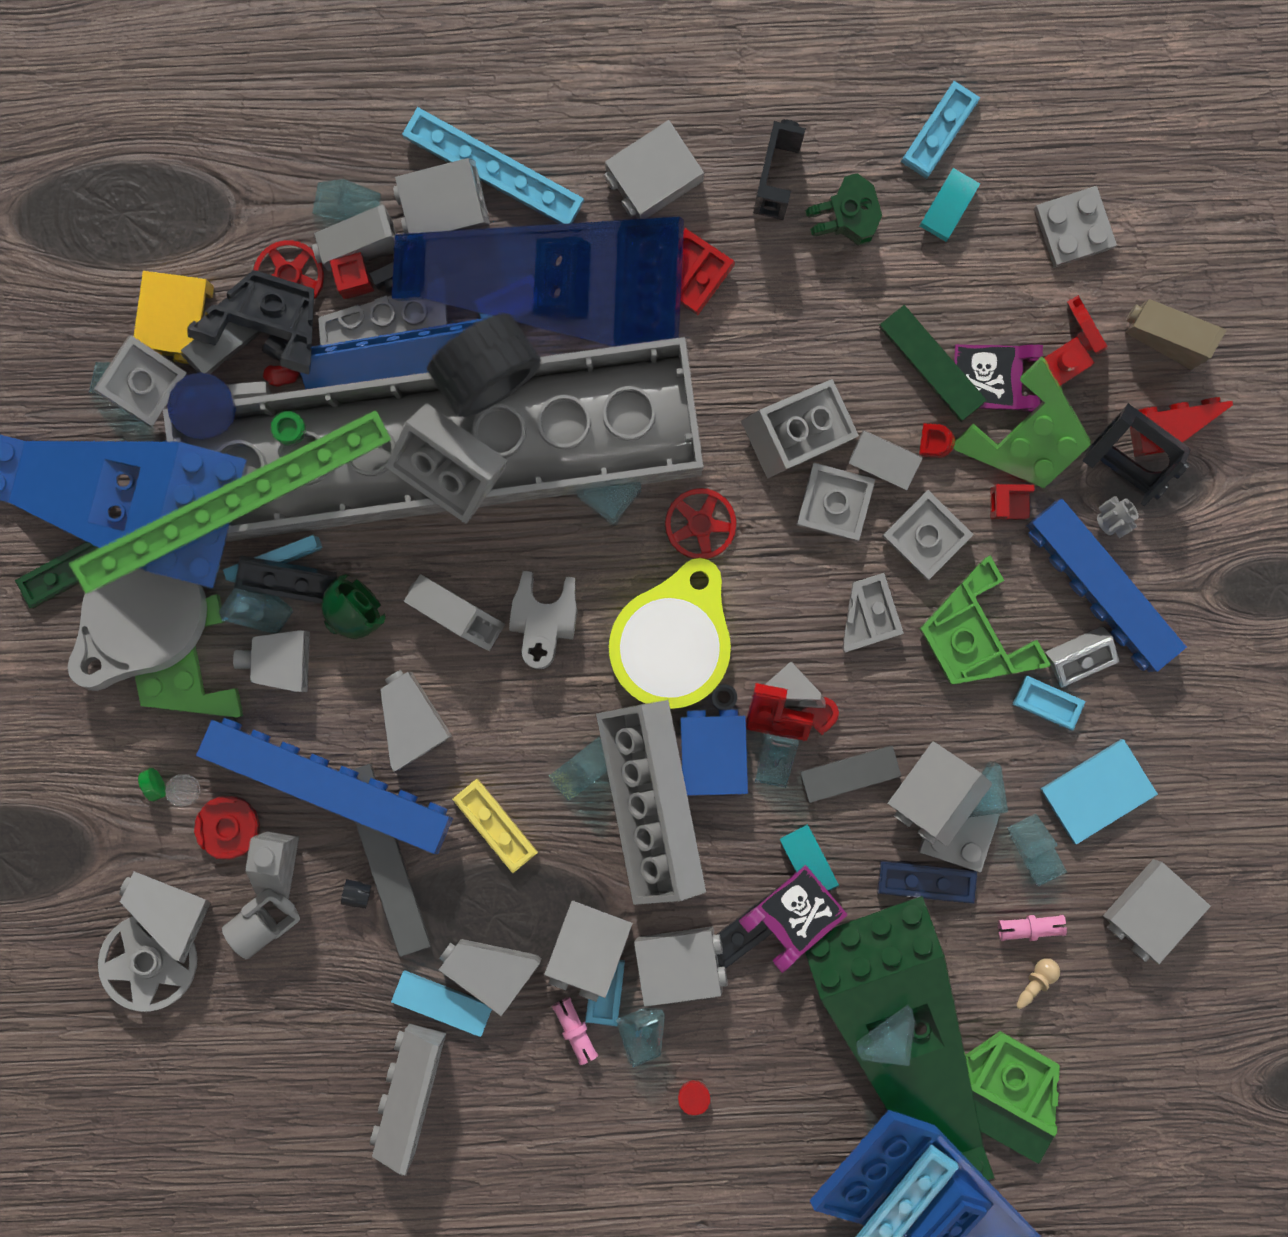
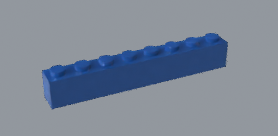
M224 717L222 723L211 720L196 756L430 853L439 854L453 820L452 817L446 815L447 808L432 802L429 803L428 807L416 803L418 796L400 790L399 794L396 795L387 791L388 784L374 778H370L369 783L357 779L359 774L357 771L342 765L339 771L328 767L330 760L313 753L310 759L298 754L300 748L283 741L281 746L269 742L271 736L253 729L251 735L240 730L242 724Z

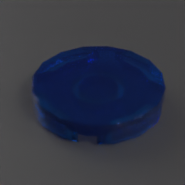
M205 373L187 375L178 381L171 390L167 403L169 418L175 428L189 438L207 440L224 433L233 422L236 411L235 400L228 385L214 375Z

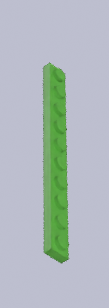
M375 410L70 563V566L85 593L89 594L392 441Z

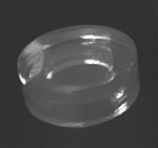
M176 775L166 785L167 799L175 806L184 807L191 805L200 795V785L191 775Z

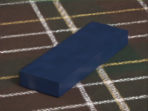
M880 861L877 893L915 898L923 896L924 899L974 904L977 871Z

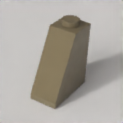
M1148 299L1140 306L1136 304L1132 308L1126 319L1130 324L1125 333L1192 370L1211 359L1227 330Z

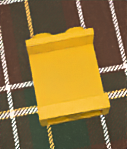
M143 271L133 337L161 356H173V361L189 364L181 356V350L194 340L188 337L187 327L193 321L198 322L203 318L205 298L213 297L214 286L207 279Z

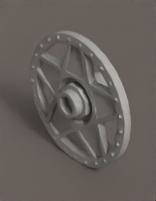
M132 916L119 923L104 940L98 958L99 977L105 991L119 1005L130 1010L142 1012L163 1009L180 999L190 987L197 968L196 947L193 942L189 951V969H187L177 960L172 959ZM121 932L125 953L106 962L110 946ZM109 980L130 981L133 1002L119 995ZM160 983L181 986L167 999L151 1004Z

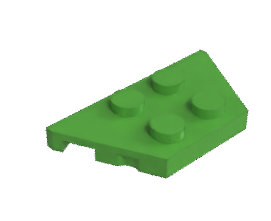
M999 1031L966 1054L972 1090L1055 1137L1057 1134V1126L1055 1125L1056 1106H1058L1057 1082L1059 1081L1060 1066L1057 1062L1002 1031Z

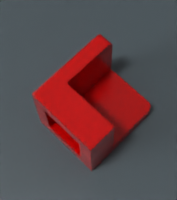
M361 252L329 260L337 290L344 300L374 291Z
M996 484L990 488V519H1028L1030 517V493L1035 491V485Z

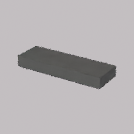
M893 745L806 769L800 771L808 802L811 803L901 777V772Z

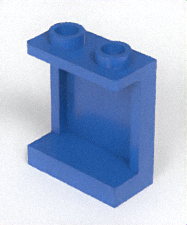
M738 709L719 710V716H706V710L687 711V717H680L682 772L687 796L748 794L746 716H738Z

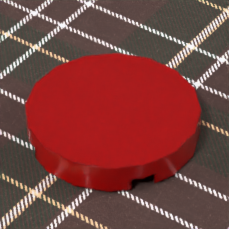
M224 795L210 800L201 809L195 819L194 833L198 845L210 856L216 859L231 860L243 856L249 851L251 838L259 835L260 821L256 810L248 801L237 796Z

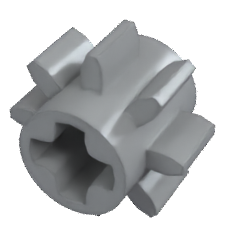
M1114 496L1099 507L1102 513L1097 516V521L1106 534L1112 535L1116 532L1117 536L1121 538L1137 527L1134 521L1138 519V512L1130 500L1123 499L1119 501L1117 496Z

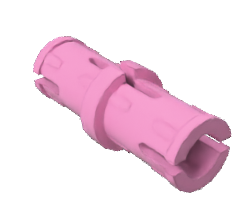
M1029 915L1026 919L998 921V929H1012L1011 931L998 932L1001 941L1022 938L1037 941L1038 937L1066 936L1067 927H1053V925L1066 924L1064 915L1036 918L1035 915Z
M567 997L562 999L567 1013L564 1012L559 1001L551 1007L564 1029L562 1033L564 1039L569 1040L579 1065L588 1063L583 1049L586 1050L591 1061L598 1057V1054L586 1033L588 1028L585 1022L580 1021L571 998Z

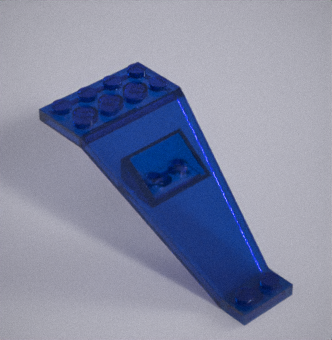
M663 217L395 234L392 299L397 301L429 300L488 316L508 313L512 315L516 323L611 347L679 338L684 219L681 217ZM561 256L562 261L556 266V260ZM560 288V294L555 298V291Z

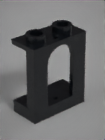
M1128 403L1090 445L1082 461L1092 469L1099 461H1102L1145 493L1141 502L1145 506L1153 497L1158 500L1169 487L1168 481L1172 477L1178 479L1182 476L1189 466L1186 460L1191 449ZM1130 427H1133L1168 454L1169 465L1163 471H1149L1113 445Z

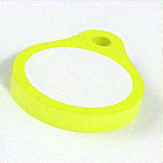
M697 558L686 562L666 581L630 601L622 609L614 622L609 639V656L613 671L625 690L645 704L668 700L670 709L692 705L707 697L718 686L726 673L730 660L731 643L722 608L721 573L711 561ZM696 572L704 573L708 578L707 587L701 590L693 588L690 584L692 574Z

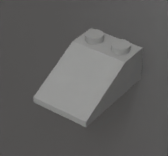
M833 379L758 410L741 420L767 479L859 437Z

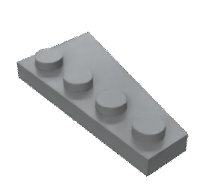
M442 277L420 287H411L405 289L404 292L389 297L383 296L361 306H352L318 317L320 345L446 325L448 320L445 279Z

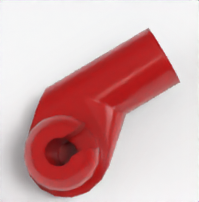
M270 365L263 371L265 381L277 387L295 383L301 374L298 371L282 367L281 365Z

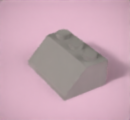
M426 403L405 423L385 467L467 524L496 484L508 460Z

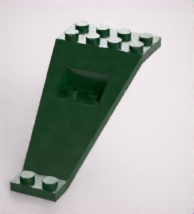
M923 896L834 927L810 947L805 954L822 1003L887 1110L935 1125L989 1182L996 1180L983 1144L946 958ZM919 1025L927 1027L924 1035L916 1034V1028ZM888 1036L896 1037L894 1045L887 1046L885 1044Z

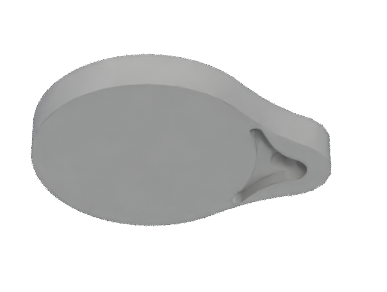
M139 568L89 594L85 593L81 608L79 632L68 662V672L73 682L87 690L99 691L133 676L164 670L182 660L197 644L206 623L207 602L202 585L147 572ZM94 660H100L101 670L89 675V664Z

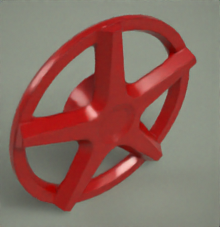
M283 240L271 244L260 253L253 270L259 271L262 260L269 254L276 267L272 276L314 288V300L322 291L324 282L322 263H317L313 250L306 244L294 240ZM296 246L303 249V251L292 262H289L283 258L276 248ZM310 256L314 259L317 266V281L303 275L301 272Z
M705 488L691 489L679 495L670 505L665 519L666 534L672 546L682 555L692 559H710L721 554L731 544L737 526L736 515L729 501L720 493ZM694 494L709 495L699 511H695L683 499ZM717 499L726 506L731 523L712 518ZM676 507L687 519L688 523L672 534L671 517ZM730 532L724 544L711 552L710 533ZM691 536H696L702 554L689 552L677 542Z

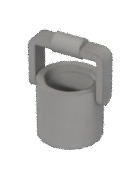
M266 889L246 904L239 914L222 927V933L228 944L239 956L244 959H250L273 939L279 938L298 923L300 916L295 905L282 894ZM268 901L273 902L274 906L288 915L278 924H276L267 910L262 907Z

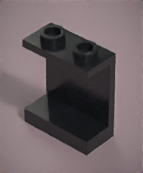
M786 119L781 120V122L774 121L754 205V214L784 220L791 191L768 186L766 182L774 148L794 153L800 152L806 128L799 127V123Z

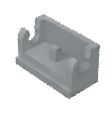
M863 430L852 452L849 464L908 490L923 458Z

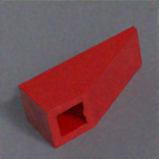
M1220 397L1201 400V405L1189 407V402H1181L1169 405L1170 410L1158 412L1157 407L1144 408L1138 411L1183 443L1233 406V401L1221 402ZM1130 427L1134 457L1165 453L1158 445L1133 427Z

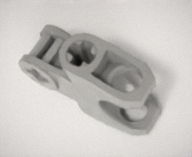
M523 571L518 590L512 601L509 631L524 633L522 645L524 661L532 668L545 669L554 661L558 638L570 640L574 638L577 618L576 578L566 577L561 597L556 602L542 604L535 600L533 596V573ZM538 644H542V649L547 651V656H542L540 662H536L535 657L530 654L531 649H537Z

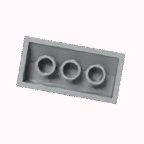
M410 1023L404 1032L399 1031L394 1050L399 1051L396 1063L391 1062L386 1077V1082L391 1083L388 1095H382L378 1108V1113L383 1114L380 1126H374L369 1144L375 1146L373 1158L401 1175H406L416 1153L446 1037L445 1032Z

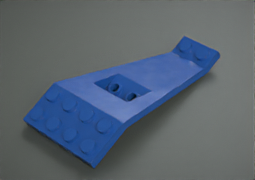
M0 435V501L11 503L98 548H102L243 477L247 460L183 442L23 441ZM122 475H127L130 479V483L126 487H121L118 484V479ZM118 506L121 509V515L119 518L113 519L110 516V510L112 507ZM230 523L146 564L140 569L214 588Z
M888 1110L881 1117L873 1129L860 1141L859 1145L810 1199L814 1211L865 1226L926 1149L933 1145L958 1163V1170L903 1237H1041L935 1125Z

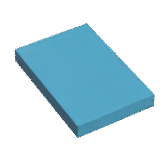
M1120 739L1040 789L1073 844L1080 843L1158 795L1124 739Z

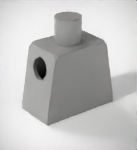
M292 631L253 637L251 650L234 651V669H251L250 680L252 683L295 692H308L310 632Z

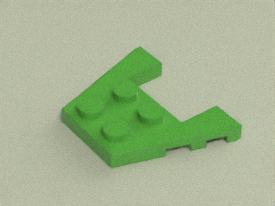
M1041 356L1021 376L1020 381L1043 402L999 444H996L976 425L972 424L955 441L954 449L1045 488L1091 445V440L1072 406L1066 400L1057 379L1055 380L1048 363Z
M991 555L984 558L919 628L949 684H958L1051 666L1038 640H1034L1007 655L980 607L976 596L1004 581Z
M211 595L206 598L207 617L204 627L225 623L220 595ZM196 645L189 654L173 666L161 671L135 676L141 706L228 717L243 716L238 688L205 694Z

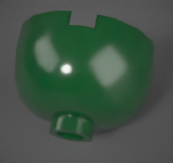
M340 575L325 590L321 601L322 614L325 619L324 624L335 635L339 634L351 639L368 636L385 622V613L380 616L377 610L381 604L372 591L361 581L356 579L354 582L345 580L349 575Z

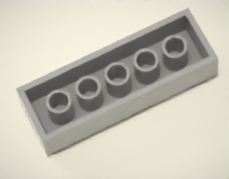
M664 700L597 713L596 716L633 905L676 902L706 893L669 701Z

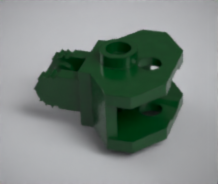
M858 173L845 176L837 195L831 196L829 201L813 205L805 210L807 217H817L830 213L832 220L813 226L810 229L812 236H821L835 232V235L843 234L858 246L871 242L882 218L874 185Z

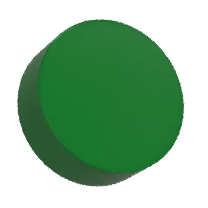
M285 411L274 417L271 423V433L282 445L294 446L305 437L306 425L298 414Z
M149 768L139 773V787L148 800L154 802L165 797L166 787L157 770Z

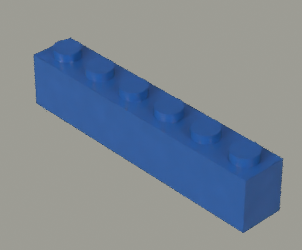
M485 318L314 346L311 352V371L309 375L301 373L305 390L428 373L427 365L441 347L463 330Z
M1062 498L1053 502L1026 525L1030 530L1028 536L1039 548L1043 546L1051 555L1048 558L1050 563L1059 572L1064 571L1072 580L1069 582V585L1080 597L1085 596L1092 604L1090 607L1091 612L1101 622L1105 620L1113 629L1110 632L1118 644L1121 646L1126 645L1133 653L1131 659L1142 671L1147 670L1148 672H1158L1187 648Z

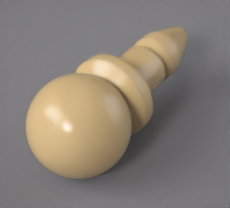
M1046 958L1037 962L1034 973L1029 975L1031 982L1019 996L1017 1008L1022 1009L1030 1004L1041 990L1047 991L1049 984H1053L1059 979L1060 967L1054 960Z

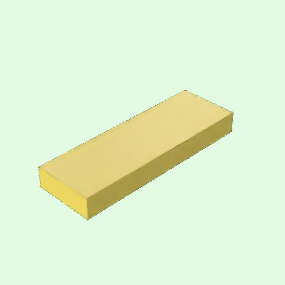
M478 778L452 799L512 873L538 853Z

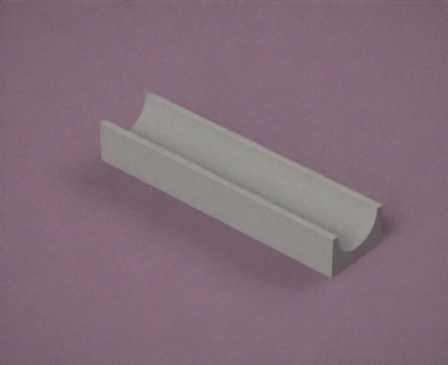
M685 337L540 357L541 365L538 371L523 386L496 405L465 418L456 416L429 373L163 409L167 442H183L246 459L247 463L243 476L375 410L392 441L232 521L226 542L447 512L446 509L385 467L405 423L426 403L508 460L496 484L479 507L699 477L703 471ZM281 412H294L305 422V437L297 445H282L271 433V423L274 417Z

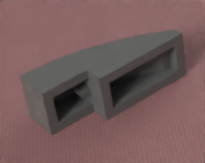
M228 322L216 346L194 339L181 350V356L205 379L226 360L229 361L262 332Z

